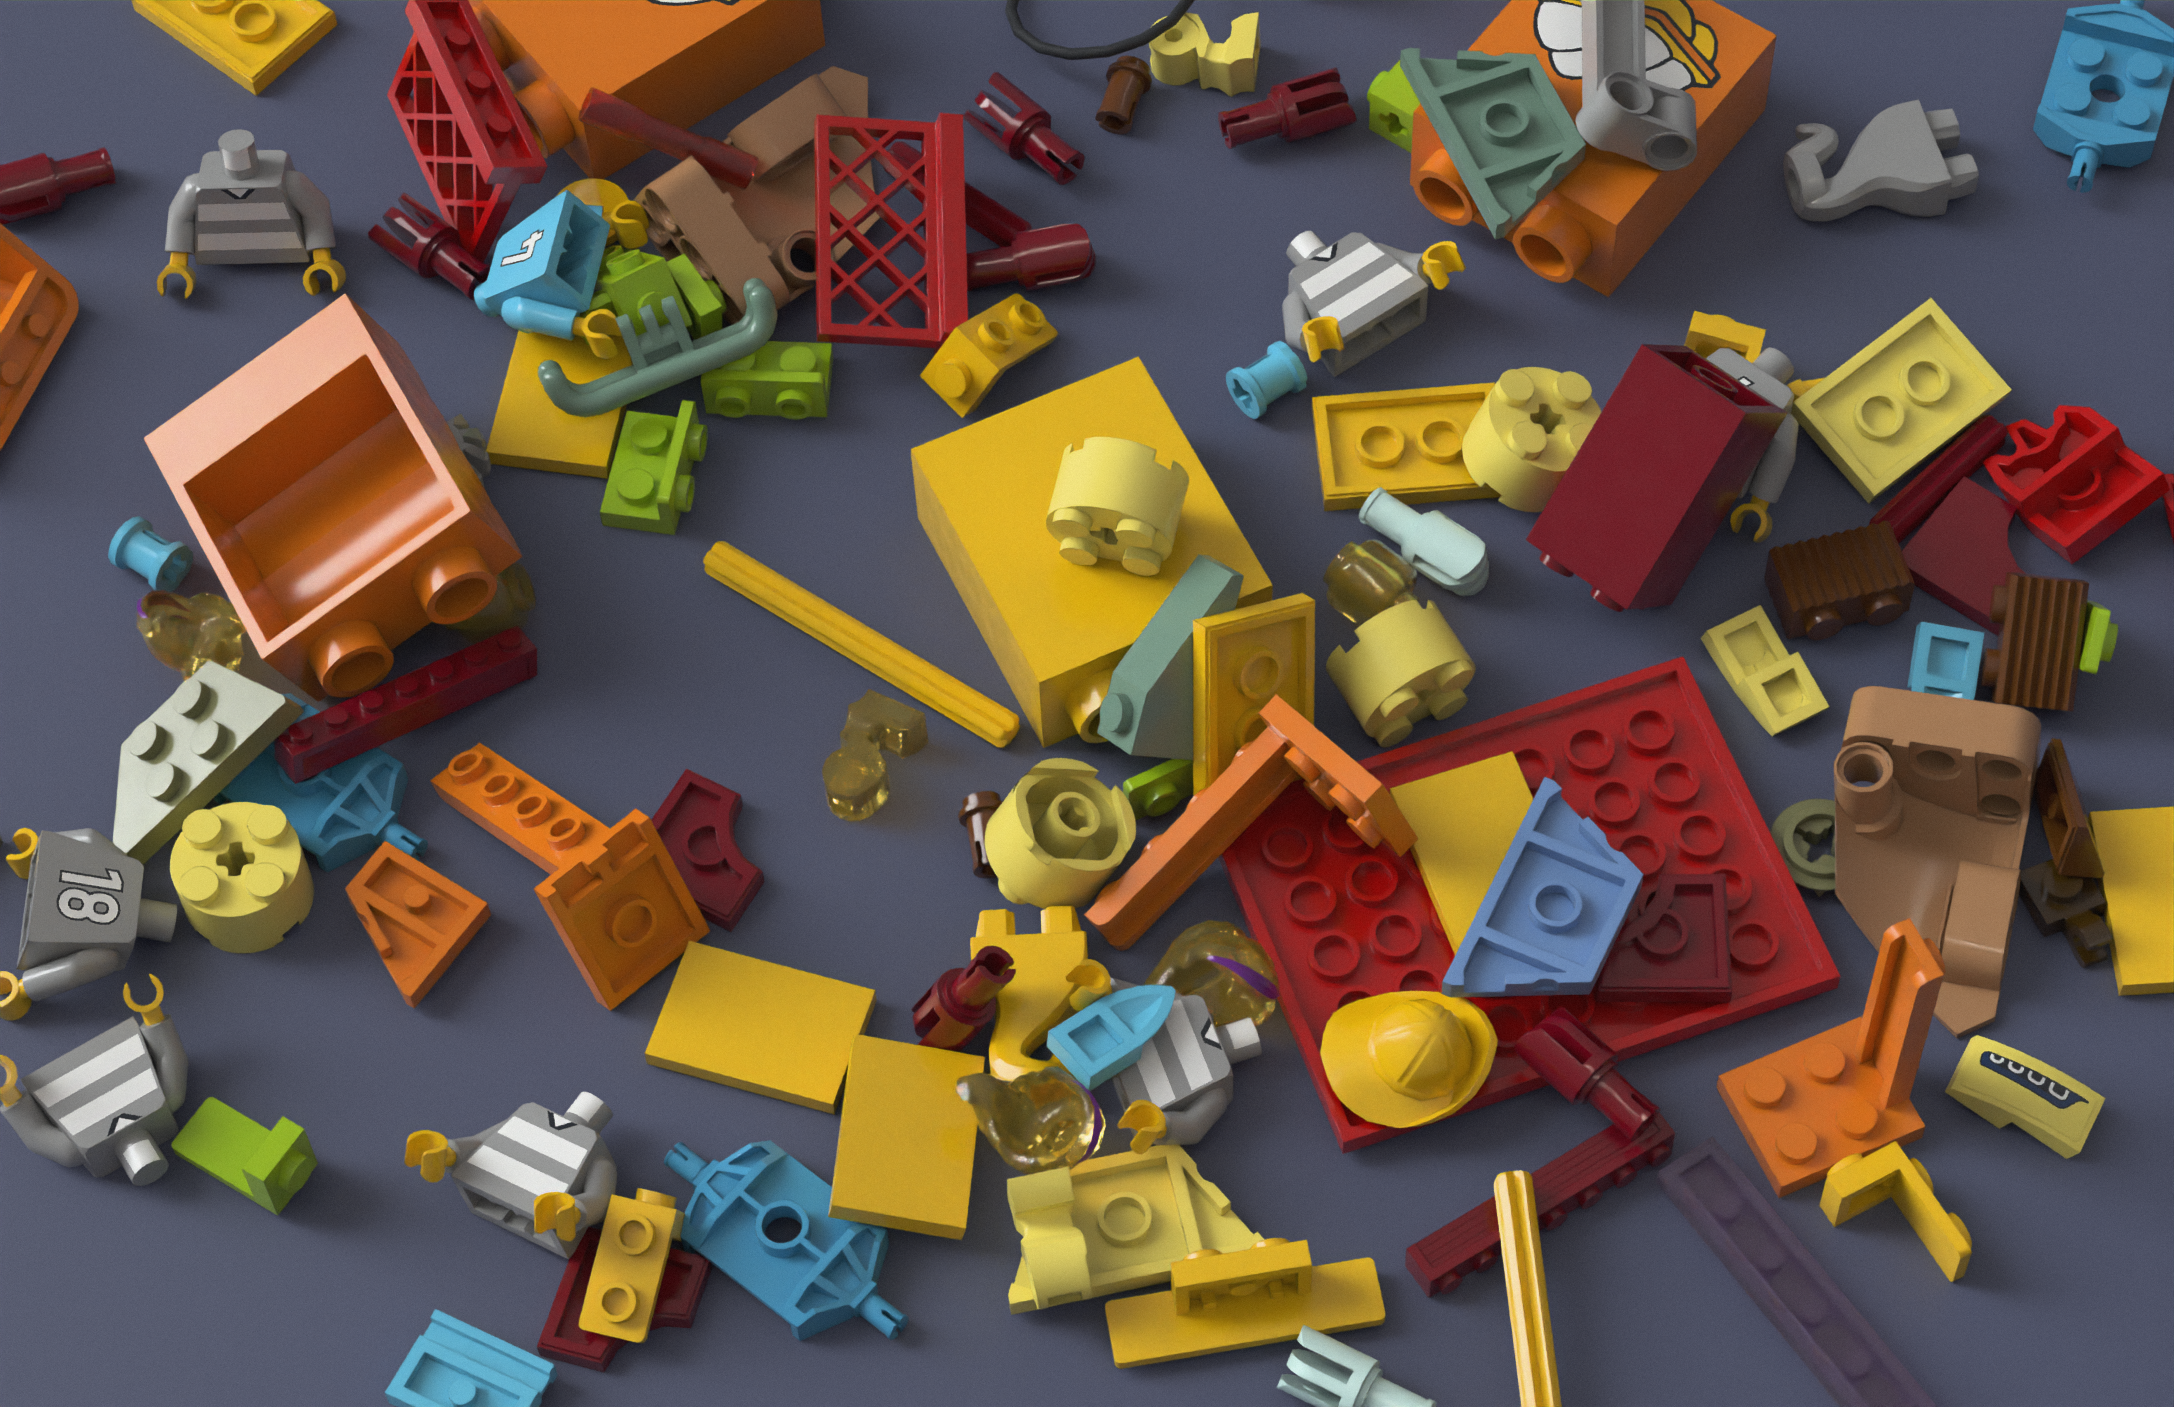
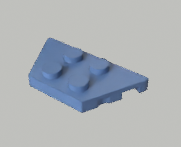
M1544 777L1442 981L1441 994L1448 997L1582 995L1591 993L1642 887L1643 873L1623 852L1614 850L1608 844L1606 834L1589 817L1583 820L1561 797L1562 788L1554 780Z

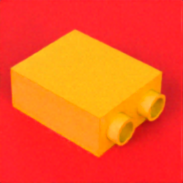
M1139 356L911 449L918 519L1043 748L1078 733L1085 742L1101 743L1108 741L1099 735L1097 731L1100 723L1101 704L1108 693L1113 671L1198 554L1209 555L1244 575L1235 609L1272 600L1273 585ZM1113 437L1126 439L1156 449L1154 461L1169 470L1173 460L1186 470L1189 476V484L1172 552L1166 560L1161 562L1159 573L1156 575L1144 576L1135 574L1122 566V561L1098 557L1097 562L1093 565L1074 564L1059 554L1061 543L1047 530L1046 518L1065 448L1071 443L1073 444L1074 451L1083 449L1085 438Z

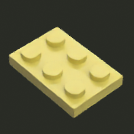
M1930 298L1795 400L1792 404L1791 414L1868 503H1871L1966 430L1981 416H1984L2006 399L2012 389L1935 301Z

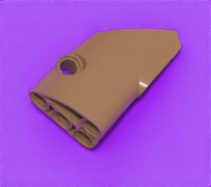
M831 66L819 75L816 73L745 119L727 134L728 138L694 160V157L691 155L645 186L633 200L644 208L650 225L649 228L645 229L647 236L665 260L668 262L685 253L704 281L710 279L716 283L724 297L727 308L726 312L722 313V318L731 325L739 322L746 313L747 305L743 294V286L751 278H759L764 281L774 295L777 310L802 293L811 290L816 285L814 122L817 114L868 118V77L835 66ZM829 134V149L847 166L866 151L852 136ZM870 161L856 175L875 192ZM830 169L831 181L837 175ZM846 183L830 195V204L848 221L867 205ZM874 212L856 229L864 235L880 216ZM830 223L831 236L838 229ZM845 237L831 249V259L836 263L853 244ZM791 249H801L811 256L814 263V271L812 273L802 272L793 265L790 259Z
M1882 686L1863 687L1853 694L1841 751L1834 761L1835 894L1878 953L1884 932L1892 925L1908 918L1912 920L1922 939L1930 938L1936 944L1945 964V976L1942 980L1933 1016L1958 1039L1995 1022L2018 904L2021 882L2019 865L2040 762L2041 723L2033 713L2011 705ZM1859 781H1868L1875 785L1858 787L1852 784Z

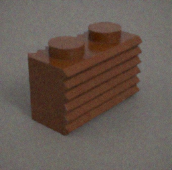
M1883 520L1878 525L1871 523L1866 528L1859 526L1855 530L1847 529L1843 533L1836 531L1830 536L1824 534L1818 539L1811 537L1806 542L1799 540L1794 545L1787 543L1783 547L1774 546L1769 550L1764 576L1765 585L1769 589V595L1773 599V605L1777 609V615L1781 619V625L1785 629L1787 639L1807 635L1812 640H1822L1837 634L1843 626L1868 621L1873 626L1891 623L1898 619L1903 612L1909 611L1915 586L1891 524L1886 520Z
M2006 572L2005 586L1993 585L1989 623L2000 624L1997 649H1985L1981 686L1992 687L1991 699L1995 703L2073 711L2089 590L2088 582L2080 579Z

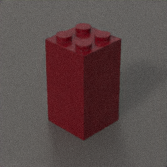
M1642 344L1530 531L1526 541L1542 551L1539 559L1547 567L1566 577H1572L1576 574L1593 586L1590 595L1595 600L1614 611L1623 612L1624 609L1645 610L1647 607L1671 605L1788 412L1687 346Z

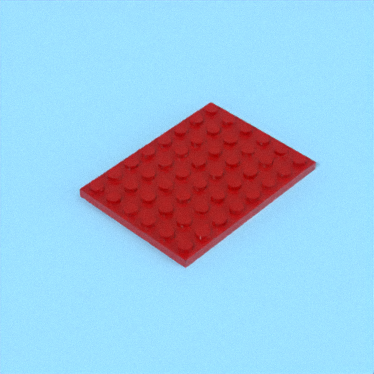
M1683 656L1356 762L1379 780L1390 794V788L1513 751L1533 799L1544 777L1554 780L1562 788L1561 797L1583 820L1589 817L1606 834L1608 844L1614 850L1623 852L1643 873L1642 887L1623 926L1641 916L1654 899L1659 874H1726L1732 979L1730 1002H1596V983L1590 994L1462 997L1474 1003L1485 1012L1498 1039L1489 1075L1476 1095L1454 1114L1430 1124L1418 1127L1395 1128L1369 1122L1343 1104L1329 1083L1320 1055L1323 1033L1328 1020L1334 1012L1344 1005L1384 993L1400 991L1442 993V981L1455 957L1410 848L1401 857L1382 841L1375 848H1372L1350 828L1346 822L1349 817L1337 805L1329 811L1305 789L1302 784L1305 781L1303 778L1291 782L1218 857L1268 978L1279 990L1280 996L1277 999L1342 1154L1550 1085L1515 1052V1043L1559 1007L1566 1008L1618 1054L1616 1062L1838 988L1840 974Z

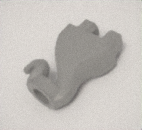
M1918 99L1891 106L1874 117L1858 135L1841 169L1834 177L1824 179L1821 166L1836 153L1839 143L1837 132L1827 125L1810 123L1796 126L1795 135L1803 141L1789 149L1785 153L1783 160L1785 184L1791 205L1800 218L1809 221H1830L1844 217L1865 206L1873 205L1885 207L1910 216L1930 217L1944 215L1948 200L1974 193L1979 178V171L1972 155L1967 153L1943 159L1940 152L1957 148L1959 144V123L1953 109L1924 112Z

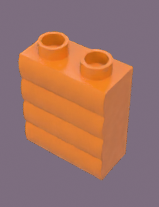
M346 293L144 437L149 450L262 660L318 702L328 695L338 698L351 697L376 686L387 676L393 666L394 657L391 652L392 649L432 621L438 624H453L466 620L480 612L490 603L496 593L497 581L495 576L523 557L509 529L491 503L477 474L461 451L452 431L429 396L419 374L400 344Z

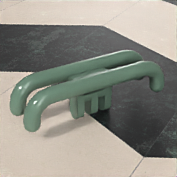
M749 279L743 286V294L747 305L744 317L731 326L693 341L690 339L672 295L661 300L663 312L670 322L659 327L650 304L638 309L647 331L643 334L636 336L634 324L627 314L615 318L633 365L589 383L576 384L566 378L559 363L547 360L538 367L539 380L552 403L565 413L584 418L604 414L751 355L763 347L774 333L778 317L774 295L761 279Z

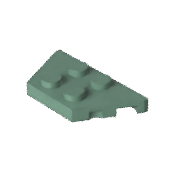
M1420 48L1401 50L1400 67L1495 240L1509 233L1584 160L1586 143L1535 54L1504 53L1499 56H1491L1482 51L1458 50L1457 60L1420 58Z

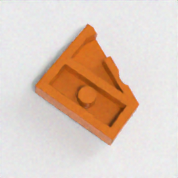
M386 841L383 842L345 888L349 902L407 1005L414 1009L491 916L486 901Z

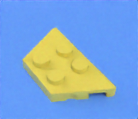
M1156 1145L1150 1147L1143 1154H1136L1132 1150L1085 1160L1075 1165L1077 1163L1075 1162L1044 1169V1171L1067 1166L1070 1168L1069 1172L1075 1199V1220L1073 1224L1074 1227L1081 1230L1084 1236L1088 1253L1085 1257L1093 1298L1170 1282V1262L1181 1261L1192 1252L1215 1249L1223 1254L1247 1250L1255 1243L1265 1240L1258 1231L1253 1234L1231 1210L1230 1200L1214 1183L1206 1181L1197 1171V1164L1180 1145ZM1023 1256L1021 1257L1014 1284L1011 1283L1008 1293L1011 1315L1038 1309Z

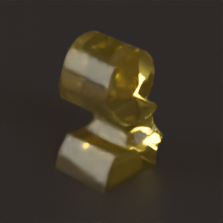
M868 689L859 701L848 705L847 721L844 729L840 732L841 748L830 754L822 768L827 805L834 815L840 819L858 821L873 815L884 805L890 793L887 763L878 750H887L900 758L917 754L929 743L925 713L871 689Z

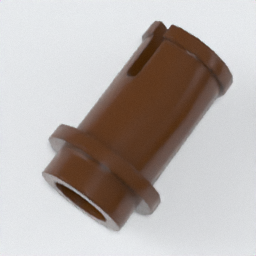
M1128 55L1121 56L1108 67L1106 77L1109 84L1100 109L1097 110L1095 120L1100 121L1098 125L1110 133L1126 134L1131 131L1133 118L1141 95L1150 90L1152 78L1149 74L1150 68L1140 58Z
M993 791L977 792L965 797L962 801L963 808L958 813L960 824L967 827L973 859V873L976 877L984 879L997 877L989 863L985 849L987 823L1003 802L1000 795Z

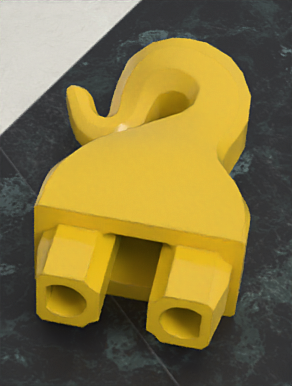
M1072 905L1051 906L1042 910V933L1016 935L1014 912L1006 909L983 910L979 914L976 937L970 938L971 960L980 949L993 945L1008 952L1014 961V964L1009 967V969H1016L1014 978L995 995L996 1011L994 1018L996 1022L989 1045L991 1077L996 1087L1007 1100L1021 1105L1055 1104L1073 1096L1078 1085L1073 1082L1078 1080L1054 1054L1051 1055L1049 1061L1029 1057L1035 1049L1047 1040L1049 1030L1078 1012L1070 1005L1069 997L1081 985L1066 981L1065 976L1079 962L1088 959L1087 934L1085 931H1081L1075 907Z

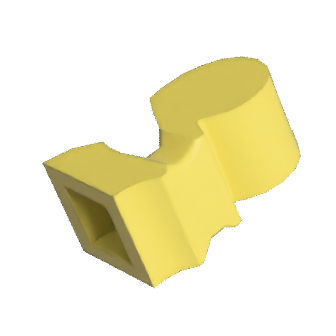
M1259 12L1244 14L1231 22V36L1225 43H1214L1209 38L1198 14L1185 13L1174 27L1149 42V48L1151 49L1150 63L1153 75L1162 83L1173 86L1184 85L1194 79H1198L1201 89L1209 87L1218 88L1230 97L1240 92H1255L1261 47ZM1166 17L1157 20L1153 25H1155L1156 23H1158Z
M1069 1167L1007 1179L1008 1202L1016 1231L1023 1236V1239L1020 1241L1021 1252L1025 1260L1030 1286L1038 1310L1080 1299H1092V1287L1085 1257L1088 1253L1084 1236L1081 1230L1074 1227L1073 1224L1075 1220V1199Z

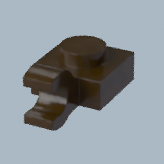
M2053 859L2021 870L2019 896L2043 937L2062 931L2074 957L2082 968L2107 960L2108 955L2102 946L2111 943L2113 938L2107 925L2101 918L2106 901L2091 877L2059 875Z

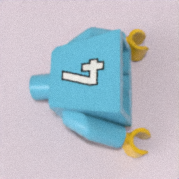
M569 190L560 193L505 233L498 241L488 278L485 282L476 286L474 290V299L478 308L488 317L501 315L508 326L521 332H535L567 340H573L575 335L586 337L593 354L597 357L606 359L616 356L618 350L613 339L608 335L622 336L615 320L617 317L607 309L595 310L585 318H581L580 313H583L590 307L609 230H615L619 244L622 247L635 249L647 244L648 236L645 229L649 228L650 225L644 208L636 201L627 200L616 205L611 212H603V206L586 205Z

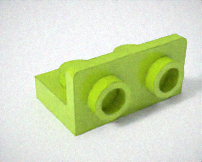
M767 341L763 347L751 355L703 373L701 375V387L706 413L721 414L733 418L745 415H773L794 420L806 417H827L833 367L832 343Z
M682 400L678 417L635 411L626 412L600 509L603 526L675 535L680 513H688L693 503L695 480L694 476L690 475L693 462L703 461L707 447V425L699 424L695 401Z

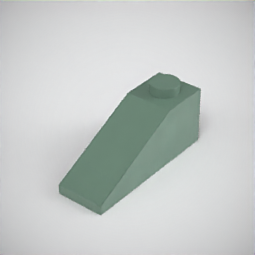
M1198 554L1113 671L1108 693L1103 699L1100 708V723L1097 731L1099 735L1130 755L1193 760V620L1235 610L1244 575L1209 555Z

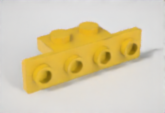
M1285 1238L1265 1239L1255 1243L1250 1249L1223 1254L1215 1249L1192 1252L1181 1261L1170 1262V1291L1110 1300L1105 1304V1314L1114 1363L1119 1369L1295 1340L1298 1338L1303 1325L1323 1334L1378 1326L1385 1322L1386 1314L1376 1267L1372 1258L1366 1257L1312 1267L1307 1240L1290 1242Z

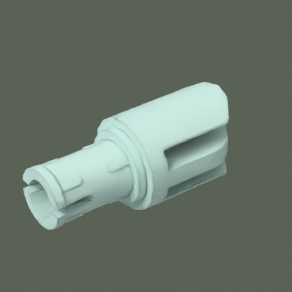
M1381 487L1369 495L1360 510V522L1364 525H1369L1400 545L1402 561L1406 565L1417 570L1443 588L1451 590L1460 596L1475 595L1485 587L1489 578V561L1486 545L1478 536L1449 519L1438 510L1431 511L1430 513L1426 512L1422 515L1386 493L1387 491Z
M1306 1325L1302 1326L1297 1341L1303 1347L1316 1353L1293 1349L1287 1366L1297 1375L1282 1374L1277 1385L1278 1389L1315 1407H1436L1437 1402L1432 1399L1423 1398L1382 1378L1383 1370L1379 1369V1360Z

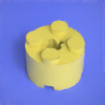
M1541 367L1510 369L1501 375L1473 418L1462 443L1463 458L1467 470L1481 488L1487 483L1501 494L1498 501L1510 508L1525 512H1542L1601 414L1598 404L1591 396V385L1584 376L1572 371L1560 373Z
M1113 437L1085 438L1083 449L1074 451L1072 443L1068 445L1063 453L1046 518L1047 530L1061 543L1059 551L1061 557L1079 565H1093L1097 562L1098 557L1122 561V566L1135 574L1151 576L1159 573L1161 562L1166 560L1172 552L1189 484V476L1186 470L1175 460L1172 461L1171 469L1169 470L1154 461L1156 449L1126 439Z
M1417 599L1390 607L1364 622L1354 630L1360 641L1347 653L1339 644L1331 653L1326 663L1328 675L1366 734L1370 737H1375L1383 748L1393 746L1402 741L1413 730V723L1431 714L1436 720H1442L1459 711L1468 701L1463 690L1473 678L1476 669L1474 662L1434 601L1428 600L1426 609H1423Z
M1052 758L1043 760L1032 767L1017 782L989 819L985 832L986 854L993 871L999 878V889L1006 899L1015 904L1023 905L1030 903L1043 909L1051 906L1069 905L1075 908L1082 907L1093 899L1122 863L1135 840V816L1128 799L1116 785L1110 790L1095 778L1099 772L1097 769L1087 763L1074 759Z
M234 802L209 810H196L184 820L182 832L177 838L171 853L170 873L188 921L196 931L209 939L213 946L223 951L255 953L272 948L284 940L283 934L292 928L297 921L301 925L309 914L313 903L314 884L297 833L281 809L272 805Z

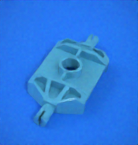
M2120 0L2119 4L2067 9L2062 33L2042 100L2037 110L2033 131L2045 147L2072 156L2071 161H2073V165L2067 178V186L2073 191H2076L2079 178L2083 177L2080 192H2089L2093 187L2096 170L2101 168V164L2131 168L2151 158L2174 76V29L2146 10H2143L2145 0ZM2099 89L2110 90L2119 96L2120 100L2111 103L2097 100L2091 92Z
M291 693L282 694L299 704L304 711L292 724L320 712ZM273 741L214 797V801L221 805L228 799L233 803L250 802L272 805L281 809L286 819L296 831L301 846L316 855L319 867L326 872L375 849L378 845L381 846L384 841L418 861L420 859L416 853L423 857L428 848V841L417 836L398 824L397 818L408 783L404 764L377 747L319 772L312 779L295 784L275 760Z
M771 1140L749 1143L723 1161L718 1162L714 1159L710 1164L690 1150L683 1142H678L674 1145L677 1153H674L672 1150L667 1153L664 1165L671 1168L693 1185L694 1194L685 1211L680 1235L684 1251L692 1254L697 1251L790 1324L792 1335L796 1339L802 1341L847 1321L854 1315L856 1317L862 1316L885 1334L889 1340H893L898 1336L896 1329L901 1332L904 1330L909 1317L878 1295L877 1282L889 1246L887 1229L882 1226L828 1217L832 1187ZM777 1218H793L802 1225L799 1235L794 1240L786 1243H775L764 1235L767 1226Z

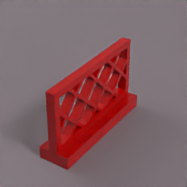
M409 0L405 13L414 33L387 96L444 220L459 231L460 247L484 263L520 185L540 183L548 166L469 1ZM432 81H433V102H432ZM412 89L414 90V102L410 96ZM452 121H453V150H452ZM472 164H473V182H472ZM492 184H496L492 193ZM473 207H474V231H473Z
M939 113L936 122L817 114L814 122L817 342L934 348L935 356L953 330L968 320L963 114ZM829 134L852 136L866 151L847 166L829 149ZM895 139L921 141V159L908 170L885 150ZM873 158L896 178L879 195L856 175ZM830 169L837 175L831 181ZM921 172L922 184L915 178ZM844 183L867 204L849 221L830 204V195ZM903 187L922 203L923 212L909 224L886 204ZM874 212L898 233L879 250L856 229ZM830 223L838 229L831 236ZM922 226L923 238L916 233ZM845 237L868 258L851 275H848L831 259V249ZM905 241L924 258V267L910 279L886 258ZM875 267L899 288L881 305L857 284ZM831 278L838 284L832 291ZM923 281L924 293L917 287ZM846 292L869 313L858 325L831 323V305ZM907 296L925 313V329L903 328L887 312ZM878 322L881 326H872V325H873L874 323Z

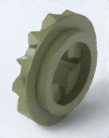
M1808 799L1789 806L1776 818L1770 834L1796 886L1813 889L1818 897H1820L1826 891L1835 890V801ZM1833 833L1830 852L1832 856L1824 854L1818 860L1814 859L1813 862H1809L1810 845L1807 842L1817 845L1822 839L1826 840Z

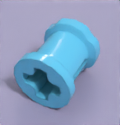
M1281 341L1274 342L1268 346L1267 355L1245 369L1235 367L1226 374V384L1233 400L1248 417L1253 419L1264 415L1267 410L1266 405L1288 391L1297 393L1307 386V374L1299 357L1286 343Z
M137 516L126 521L118 529L111 541L108 558L114 566L122 570L131 568L147 578L149 585L158 593L168 594L175 590L188 574L193 562V552L180 541L171 543L153 532L152 524L149 521Z

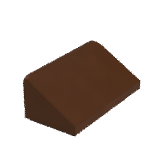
M2052 738L2050 743L2047 744L2038 768L2034 795L2056 870H2058L2059 875L2102 878L2105 872L2078 783L2062 740Z

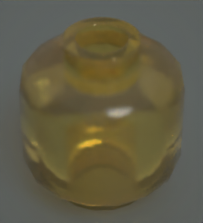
M1376 539L1366 540L1359 545L1354 541L1349 542L1330 563L1323 577V582L1328 585L1326 593L1328 604L1357 627L1390 607L1417 599L1418 602L1420 600L1419 597L1412 593L1417 583V573L1414 566Z
M520 562L514 563L495 576L497 590L490 603L480 612L466 620L453 624H444L446 628L450 631L457 629L467 641L473 644L514 626L523 629L527 624L529 611L536 607L534 587L524 566Z

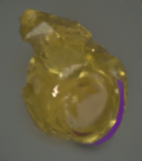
M152 590L137 601L136 627L141 632L147 648L155 659L167 667L180 672L184 681L190 679L208 660L238 673L244 654L241 634H244L247 630L232 602H228L220 595L208 592H201L188 599L166 590Z
M1208 920L1187 928L1171 943L1158 965L1143 984V986H1172L1176 993H1180L1183 996H1201L1209 1013L1214 1015L1213 1024L1215 1027L1250 1017L1254 1026L1257 1027L1268 1021L1275 1009V999L1280 996L1277 972L1270 955L1261 943L1248 938L1239 926L1228 921Z
M1044 1067L1042 1071H1031L1011 1081L985 1073L966 1075L956 1081L955 1092L963 1101L972 1105L980 1131L986 1136L992 1147L998 1151L1003 1160L1017 1171L1030 1175L1067 1166L1071 1170L1088 1160L1101 1146L1106 1124L1100 1106L1093 1094L1082 1083L1059 1067Z

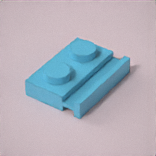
M435 1309L430 1317L432 1322L423 1336L419 1335L385 1391L388 1402L396 1407H539L542 1403L541 1397L549 1383L553 1384L558 1374L553 1363Z

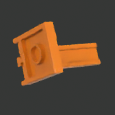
M1276 694L1258 712L1267 728L1255 741L1246 743L1238 750L1232 760V764L1210 787L1200 790L1193 796L1187 805L1186 811L1164 834L1157 835L1147 843L1140 858L1118 881L1111 882L1101 890L1095 900V904L1084 915L1113 948L1119 951L1129 949L1298 775L1305 779L1302 783L1303 786L1322 806L1331 811L1337 805L1349 817L1346 822L1350 828L1372 848H1375L1382 841L1401 857L1418 840V837L1384 785Z
M481 743L455 756L446 769L430 780L444 802L550 874L548 878L534 888V891L595 999L608 1010L614 1009L684 953L689 941L697 942L711 931L651 819L639 810L634 809L613 827L609 828Z
M1910 918L1892 925L1883 934L1863 1017L1860 1016L1718 1075L1716 1088L1778 1198L1826 1179L1828 1171L1836 1163L1849 1155L1860 1153L1864 1158L1894 1141L1902 1147L1923 1137L1926 1126L1909 1098L1917 1070L1919 1069L1924 1044L1928 1037V1030L1934 1009L1936 1008L1942 980L1945 976V964L1936 944L1930 938L1922 939Z

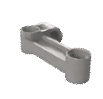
M1580 0L1582 4L1583 107L1577 113L1575 120L1580 135L1591 146L1599 150L1612 151L1644 162L1658 170L1672 171L1687 167L1694 161L1697 155L1695 100L1689 93L1683 90L1669 88L1646 80L1644 0Z

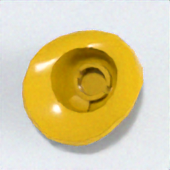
M1400 991L1360 999L1344 1005L1334 1012L1328 1020L1323 1033L1320 1055L1333 1091L1339 1100L1352 1112L1369 1122L1395 1128H1408L1430 1124L1452 1115L1470 1101L1489 1075L1498 1039L1485 1012L1466 998L1448 997L1441 994V992Z

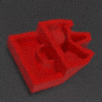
M2059 405L2053 412L2054 424L2048 429L2026 419L2005 426L2017 446L2016 453L2011 456L1995 454L1982 462L2007 501L2017 507L2016 514L2031 533L2069 563L2073 564L2170 489L2162 471L2124 444L2117 426L2090 407Z

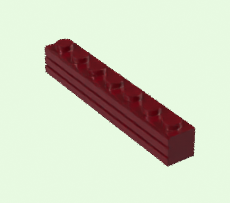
M518 626L504 630L290 725L274 740L275 760L291 780L297 784L310 776L537 676V647Z
M1659 1113L1649 1128L1641 1136L1638 1135L1634 1141H1630L1615 1124H1612L1531 1173L1539 1231L1545 1227L1547 1230L1557 1228L1567 1219L1568 1213L1580 1206L1582 1209L1593 1206L1602 1198L1603 1192L1614 1185L1617 1188L1626 1186L1637 1176V1171L1650 1164L1651 1167H1656L1665 1162L1672 1154L1675 1132L1664 1117ZM1495 1196L1406 1248L1405 1267L1413 1275V1278L1421 1286L1427 1297L1430 1298L1438 1292H1441L1443 1295L1455 1290L1462 1283L1463 1277L1474 1270L1477 1273H1482L1497 1262V1256L1502 1254Z

